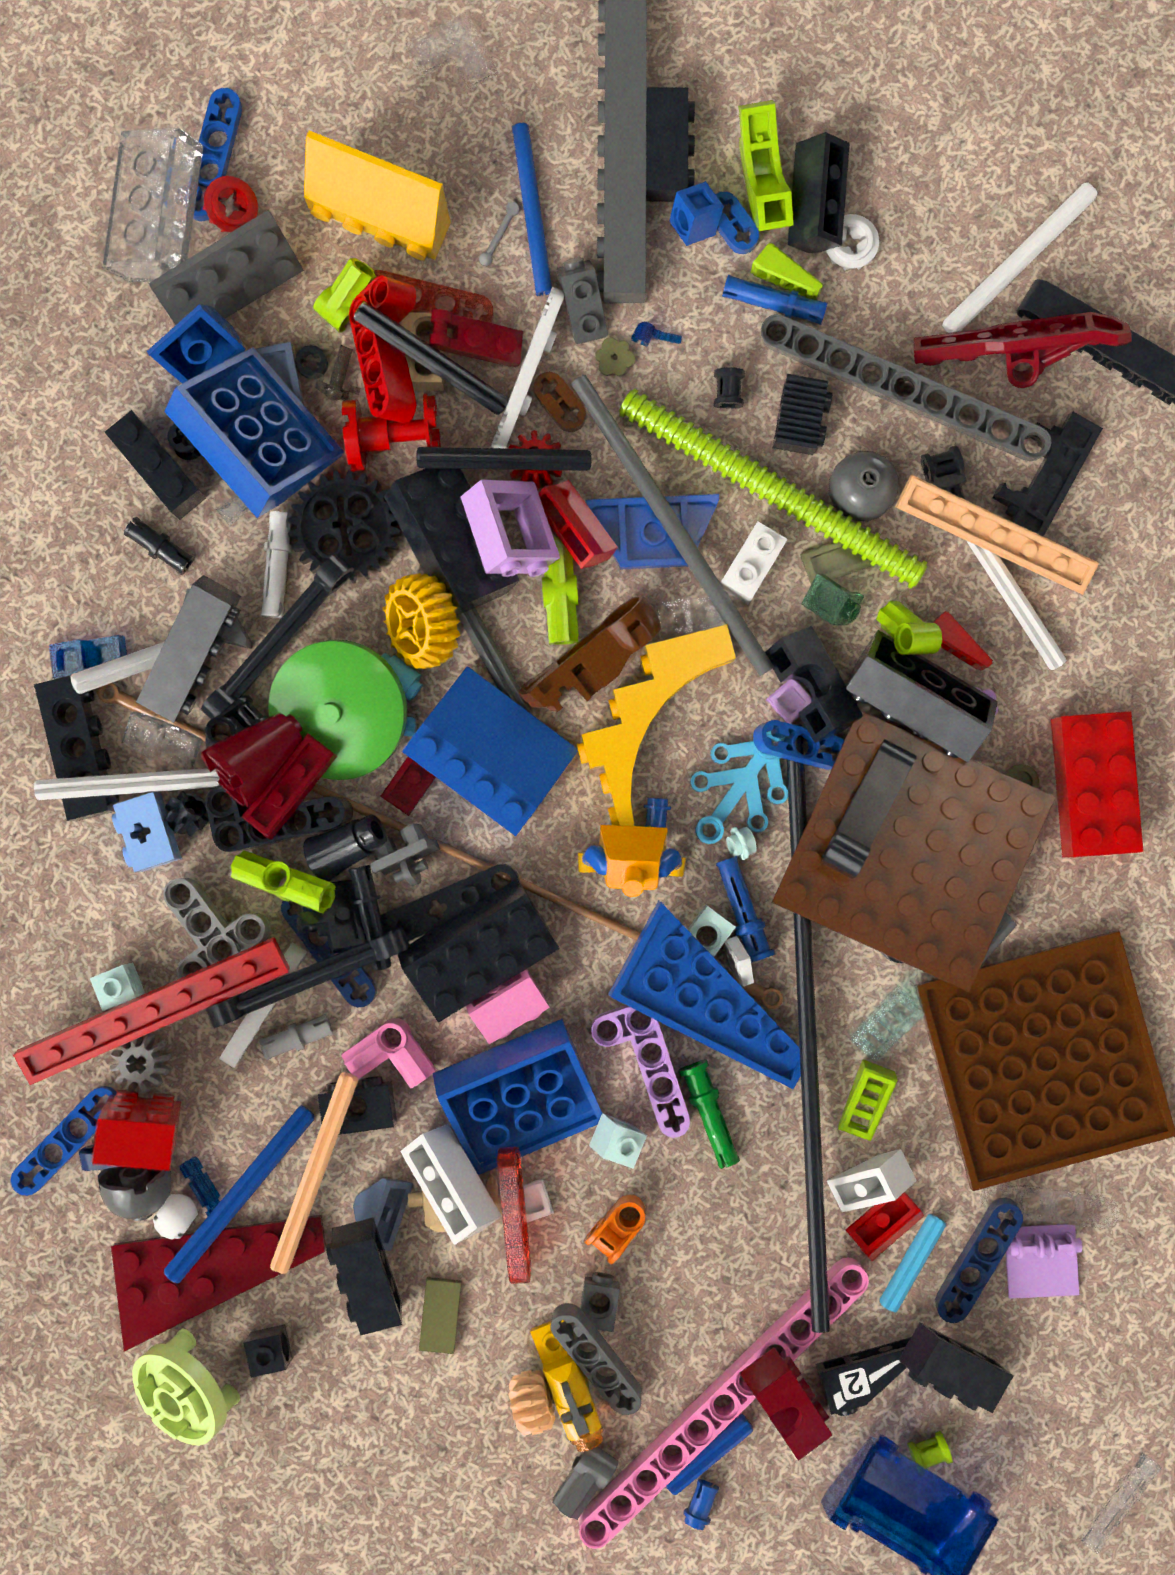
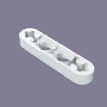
M292 943L284 954L290 966L289 972L270 981L295 972L306 956L307 951ZM276 1002L246 1014L221 1054L220 1060L233 1068L236 1067Z

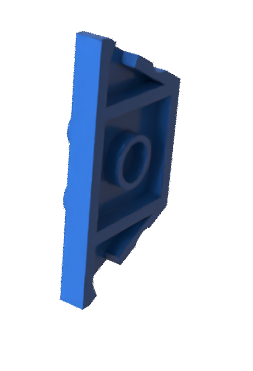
M719 494L664 496L698 548L719 502ZM644 497L586 500L588 507L618 548L614 552L613 557L621 570L689 567Z

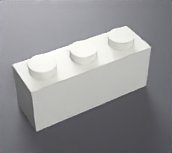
M449 1124L423 1133L400 1151L454 1245L480 1233L502 1217Z

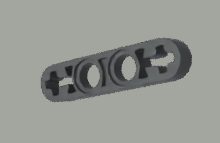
M570 1303L558 1305L552 1313L551 1331L555 1338L616 1413L630 1415L637 1412L641 1407L642 1388L639 1382L578 1306ZM589 1342L594 1344L596 1349L591 1352H585L579 1349L578 1345ZM609 1367L616 1373L608 1377L600 1375L597 1370Z

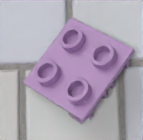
M1075 1224L1021 1226L1006 1251L1009 1299L1079 1295L1077 1253L1082 1252V1242L1080 1238H1076Z

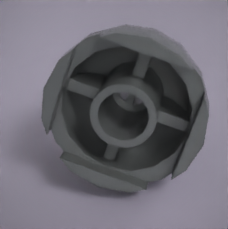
M858 451L846 456L835 466L829 479L828 493L833 506L838 511H843L844 516L848 517L850 515L853 517V521L868 522L881 517L892 507L898 494V476L894 466L885 456L874 451Z
M117 1167L103 1169L98 1175L99 1192L104 1205L114 1215L135 1221H142L151 1217L152 1214L162 1207L172 1190L171 1170L151 1169L148 1171V1169Z

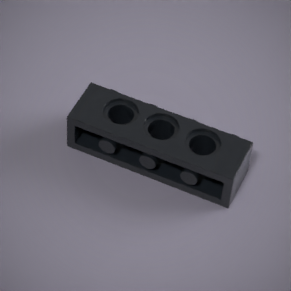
M72 675L34 684L56 778L83 777L88 772L93 776L108 775L107 769L111 768L110 756L105 748L101 749L98 737L103 734L102 724L98 715H93L90 702L95 700L94 691L90 690L78 694L71 682ZM75 705L78 711L77 717L73 722L68 723L65 718V712L70 706ZM82 738L85 741L86 750L81 756L77 757L74 754L73 746L77 740ZM119 794L62 798L67 821L77 822L115 812L113 805L119 802Z

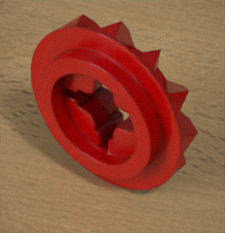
M234 176L219 177L213 180L203 193V209L209 217V223L215 224L220 228L221 232L231 233L257 217L258 201L252 188L240 178ZM233 194V205L240 211L234 210L226 217V206L220 200L226 201Z

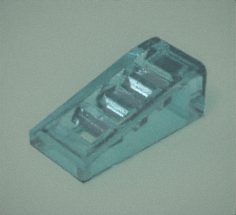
M897 985L849 1039L873 1062H876L924 1016V1012L920 1005ZM898 1002L910 1011L907 1016L903 1015L895 1007ZM887 1012L900 1022L897 1027L884 1016ZM877 1022L891 1033L887 1038L874 1027ZM867 1032L881 1043L878 1048L873 1046L864 1037Z

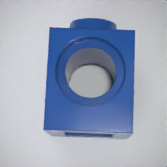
M705 181L676 192L669 222L685 245L688 246L716 235L724 206Z

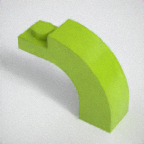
M769 100L738 106L741 137H739L740 156L749 207L754 223L759 231L793 226L792 194L784 179L780 162L775 102Z

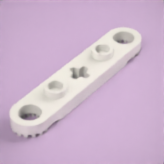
M552 287L546 301L549 305L545 304L510 394L508 404L492 441V448H506L518 415L520 414L525 417L532 400V397L527 395L528 389L543 350L548 353L550 352L557 333L551 330L565 296L564 292L558 288Z

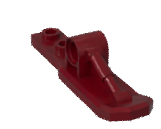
M1086 312L1002 323L984 329L913 338L915 364L922 363L925 366H935L941 364L944 360L972 361L983 355L1005 354L1009 382L1017 388H1027L1037 381L1044 368L1070 356L1072 352L1087 344L1097 345L1100 343L1121 346L1130 343L1132 336L1128 323L1114 316ZM1022 362L1031 365L1024 371L1014 369L1017 364Z

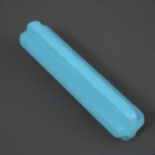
M933 1214L927 1215L883 1292L880 1303L889 1311L897 1312L944 1231L946 1223Z

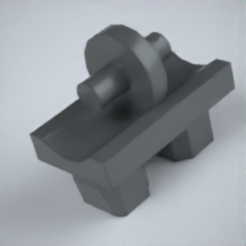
M416 823L400 831L406 847L397 850L393 838L387 837V842L375 850L373 854L376 861L369 864L373 874L381 871L384 875H387L401 868L400 871L393 873L394 880L397 883L405 879L411 886L421 883L420 872L428 869V864L425 859L417 863L415 861L440 850L437 840L429 839L422 825Z

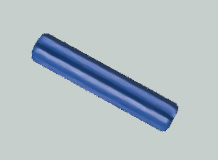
M743 1414L738 1415L666 1486L673 1495H677L753 1432V1426Z

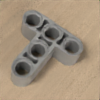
M173 879L165 886L163 894L166 904L199 947L179 963L177 967L178 979L190 974L189 968L194 961L205 968L223 960L217 952L218 944L222 940L227 941L231 945L232 956L264 942L270 935L271 924L268 918L260 913L245 914L229 925L202 887L193 879ZM182 884L186 885L190 890V898L186 903H181L176 896L177 888ZM202 912L207 913L211 918V926L206 932L202 931L197 925V918ZM250 919L256 920L261 928L259 936L255 939L249 937L245 931L246 923Z

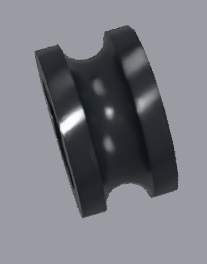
M304 346L296 354V367L305 378L318 379L327 371V358L324 352L317 346ZM312 354L315 359L321 358V362H316L317 369L311 370L309 366L303 367V362L307 363L305 357Z

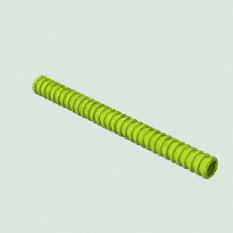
M637 389L631 390L625 397L619 409L620 417H629L630 423L636 421L639 428H647V433H656L657 439L664 438L666 439V444L670 445L673 443L676 450H685L684 455H693L694 461L697 462L700 459L703 461V466L707 467L710 465L713 467V472H722L721 477L726 478L728 476L733 484L737 481L740 483V488H749L750 494H759L758 499L763 500L765 498L769 500L768 504L770 506L773 503L778 506L777 510H786L787 516H796L795 520L797 522L801 520L806 522L805 526L807 528L810 525L815 528L814 532H823V537L826 539L828 537L833 538L834 544L840 542L843 544L842 548L844 550L850 548L852 550L851 554L856 555L858 553L861 555V560H870L871 566L874 567L877 564L880 566L879 570L881 572L887 570L890 572V577L897 576L899 578L898 582H907L908 588L915 587L928 567L927 561H918L917 555H908L909 550L904 549L902 551L898 549L899 545L897 543L891 545L889 543L890 539H881L880 533H871V528L866 527L865 529L861 527L862 523L860 521L854 523L852 521L853 517L850 515L846 518L842 515L843 511H834L833 505L830 504L828 507L824 505L825 501L823 499L817 501L814 499V494L811 493L810 496L805 494L806 489L801 488L799 490L795 488L796 483L792 482L790 485L786 482L787 478H778L777 472H768L767 466L763 468L758 466L759 462L757 460L754 462L750 461V456L747 454L744 457L741 456L740 450H731V445L721 444L722 440L720 438L714 440L712 438L713 434L710 432L707 435L704 434L703 428H694L693 422L690 421L687 424L684 422L685 418L683 416L677 418L674 411H666V406H657L656 400L653 399L650 402L647 400L648 396L645 394L640 396Z

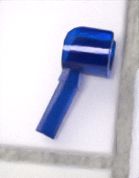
M646 321L638 324L631 337V340L636 343L641 340L640 345L648 347L652 338L681 344L682 341L681 335L662 332Z

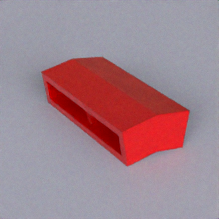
M570 480L556 485L545 486L538 493L549 525L581 569L598 565L611 558L618 548Z

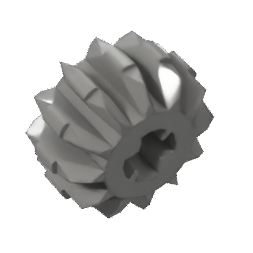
M153 1033L147 1034L144 1039L140 1037L121 1045V1050H113L111 1056L119 1062L111 1065L110 1070H120L121 1075L115 1081L117 1084L128 1080L127 1091L132 1092L139 1086L142 1093L148 1092L151 1084L158 1087L163 1083L160 1075H167L171 1071L162 1062L172 1059V1055L170 1053L161 1055L159 1052L166 1046V1042L160 1041L153 1046L155 1040ZM143 1056L146 1059V1063L143 1066H146V1068L138 1069L134 1064L138 1061L135 1057Z

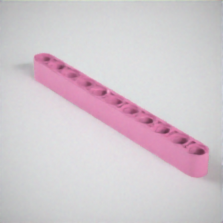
M842 1258L827 1271L828 1295L833 1296V1301L829 1306L830 1325L868 1287L867 1273L861 1264L853 1258ZM853 1269L858 1271V1277L853 1283L846 1284L842 1282V1275L847 1270ZM810 1288L587 1505L579 1519L580 1539L586 1546L593 1549L605 1546L756 1399L746 1382L739 1379L742 1370L763 1356L766 1349L774 1344L783 1347L780 1353L783 1360L790 1356L794 1361L822 1334L812 1332ZM803 1319L808 1322L807 1328L803 1332L795 1333L790 1330L791 1325L796 1320ZM725 1394L732 1397V1401L727 1406L720 1407L714 1404L715 1399L719 1395ZM699 1419L707 1423L701 1431L696 1432L688 1428L694 1420ZM668 1445H677L681 1448L679 1454L675 1456H667L663 1453V1450ZM643 1470H651L656 1474L650 1481H643L637 1477ZM618 1495H624L630 1499L623 1506H618L612 1502L613 1498ZM593 1520L604 1524L603 1528L597 1531L590 1530L586 1525Z

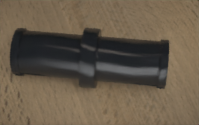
M134 517L124 530V535L148 550L150 557L153 559L159 558L178 571L180 575L185 574V567L188 569L194 561L195 557L172 543L170 536L165 533L159 534L138 517Z

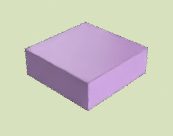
M790 679L770 695L766 701L786 723L791 724L799 717L798 713L811 703L812 698L797 680Z

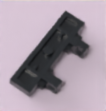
M1074 411L1068 414L1061 428L1054 425L1050 430L1038 422L1035 424L1048 431L1051 436V446L1049 451L1043 456L1045 458L1029 487L1024 486L1021 491L1013 492L1007 488L1006 483H1002L998 486L992 499L1008 507L1005 514L1012 517L1011 522L1043 537L1103 429ZM1035 435L1025 437V439L1031 438L1037 441L1038 446L1042 448V441L1039 437Z

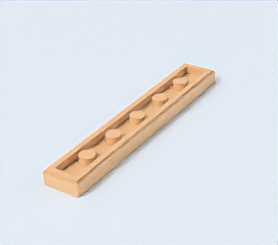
M910 475L895 506L908 514L1082 595L1099 565L1098 562L914 475Z

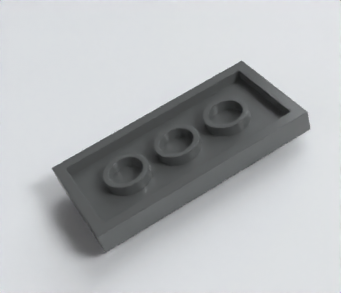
M267 210L148 284L174 324L177 325L199 304L212 306L226 319L301 273L304 269L273 215Z

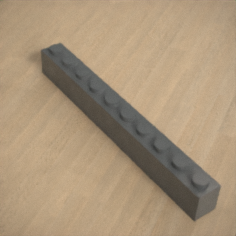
M598 0V22H605V34H598V56H605V67H598V89L605 90V101H598V123H604V135H598V157H604V169H597V191H604V203H597V224H604V237H597V258H604V271H597L599 292H604V303H645L647 0Z

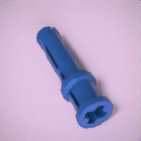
M735 856L716 863V866L721 874L738 924L735 928V934L740 936L752 963L773 956L776 953L774 949L769 947L763 929L766 926L765 922L762 921V918H757L737 861L738 858ZM732 877L734 878V881H735L736 887H737V889H738V892H739V895H740V898H741L743 907L741 906L740 900H739V898H738V895H737L735 886H734L733 881H732ZM744 912H745L746 915H747V918H748L749 923H747V920H746V918H745ZM752 935L754 936L758 950L756 949Z

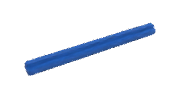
M301 1105L296 1109L166 1266L164 1274L169 1280L176 1284L182 1281L314 1121L315 1116L308 1108Z

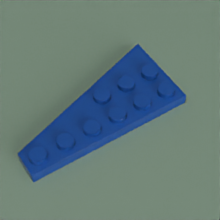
M658 900L609 991V996L794 1089L801 1076L799 1046L776 1024L667 907Z

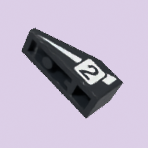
M911 1337L817 1363L816 1368L831 1415L848 1416L858 1411L859 1407L866 1406L907 1367L898 1359Z

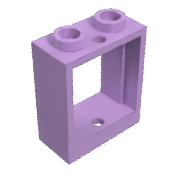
M480 480L461 496L486 574H502L503 577L528 573L530 577H535L546 573L549 570L548 566L560 558L535 482ZM499 511H514L527 549H511Z

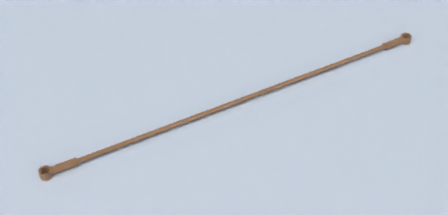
M110 683L98 688L97 694L102 702L118 704L152 721L156 719L205 742V732L179 720H176L174 723L138 704L136 702L138 698L122 692L116 684ZM107 687H113L115 694L113 698L107 700L104 697V691ZM318 784L311 790L323 797L345 798L351 803L354 811L365 816L374 815L382 824L399 832L407 827V825ZM427 835L429 839L437 840L440 850L482 870L494 866ZM505 872L494 874L501 879L512 882L511 877ZM519 877L521 885L527 891L636 941L641 934ZM726 970L737 981L733 972ZM756 983L742 987L751 997L760 1000L768 1009H776L782 1004L783 996L776 988H765ZM769 992H776L778 995V1001L773 1005L767 1004L765 1000Z

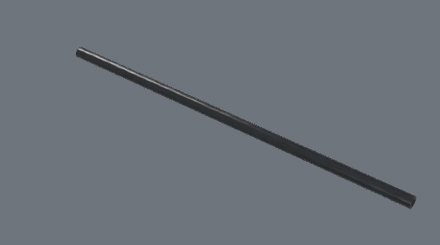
M798 736L795 746L797 751L804 755L803 737ZM787 760L792 858L807 825L805 769L803 763ZM793 913L812 1332L826 1333L830 1332L812 923L810 920Z

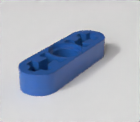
M771 720L758 725L753 734L756 748L764 754L826 770L832 769L836 758L832 759V755L826 752L818 753L819 749L831 747V751L837 753L838 756L844 743V739L834 735L814 743L807 728L778 720ZM771 731L773 737L786 738L784 741L772 743L771 738L767 737L766 733ZM798 736H802L807 740L808 751L805 755L799 753L796 749L795 741Z

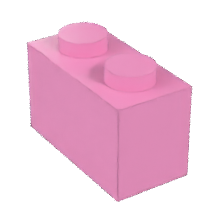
M528 969L466 1006L469 1016L489 1045L498 1039L507 1037L514 1029L527 1021L535 1020L542 1012L550 1008L543 992Z

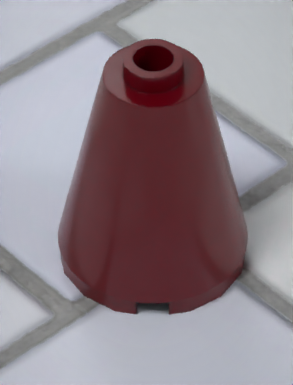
M278 713L206 747L201 752V757L210 772L215 769L216 774L220 778L217 782L240 805L244 806L246 804V807H249L302 741L300 732L303 729L291 714L285 716L282 713Z

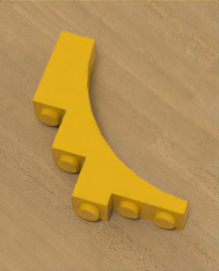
M727 624L645 645V655H641L640 660L644 675H651L652 680L614 689V698L608 700L613 720L620 719L621 724L581 734L583 742L576 744L581 764L588 763L590 770L604 767L605 773L599 774L603 794L610 793L614 806L607 808L611 825L635 826L631 806L632 772L639 745L649 724L663 705L687 683L709 670L729 664L736 659Z

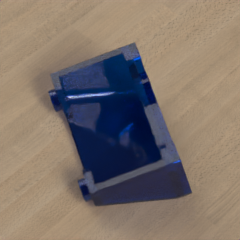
M882 1434L878 1438L870 1436L829 1486L821 1500L829 1521L846 1530L849 1524L854 1532L862 1531L916 1564L919 1571L925 1575L927 1573L930 1575H969L999 1521V1518L990 1509L992 1503L976 1491L969 1495L898 1452L899 1446Z

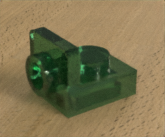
M817 574L801 604L832 625H848L859 615L861 611L860 604L864 595L859 592H850L826 575Z

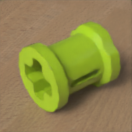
M941 1431L935 1432V1437L915 1444L913 1441L907 1443L919 1475L924 1474L926 1468L942 1462L947 1464L953 1463L949 1447Z

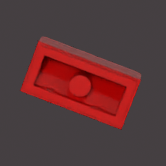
M904 1192L894 1201L873 1205L851 1224L846 1231L867 1257L873 1261L925 1215Z

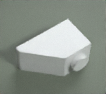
M898 1149L879 1154L827 1180V1183L843 1213L894 1201L917 1180L902 1150Z

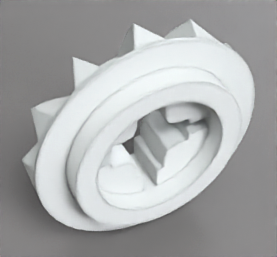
M847 214L844 215L842 244L846 241L847 230L852 239L862 240L856 246L855 255L849 246H840L824 252L828 254L832 264H837L843 267L844 270L854 268L859 270L869 262L871 263L879 248V235L875 226L865 217Z

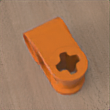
M629 1194L619 1198L607 1214L594 1225L583 1242L587 1245H594L607 1256L608 1263L614 1264L645 1223V1206L643 1201L639 1197ZM628 1206L634 1207L638 1210L639 1216L635 1220L628 1221L621 1217V1210Z

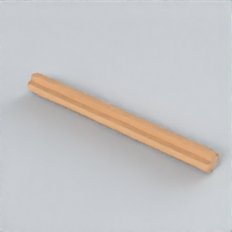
M342 1072L338 1078L270 1265L273 1271L286 1274L290 1269L358 1083V1077L353 1074Z

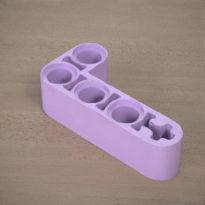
M627 1005L597 1015L591 1025L594 1041L600 1046L610 1047L631 1040L660 1130L666 1136L672 1138L684 1135L689 1129L690 1118L658 1021L650 1017L649 1023L646 1026L635 1027L631 1023L630 1017L636 1010ZM604 1020L614 1022L617 1026L615 1035L611 1038L601 1037L597 1032V1026L600 1022ZM648 1043H655L661 1048L660 1056L652 1061L644 1059L641 1055L642 1048ZM659 1077H667L672 1081V1086L669 1092L659 1094L653 1090V1082ZM671 1102L676 1116L683 1115L682 1118L678 1119L679 1125L677 1127H672L670 1123H664V1121L669 1119L664 1103Z

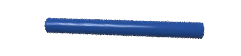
M518 123L512 126L526 230L536 296H543V292H545V295H549L552 289L529 125L527 123Z

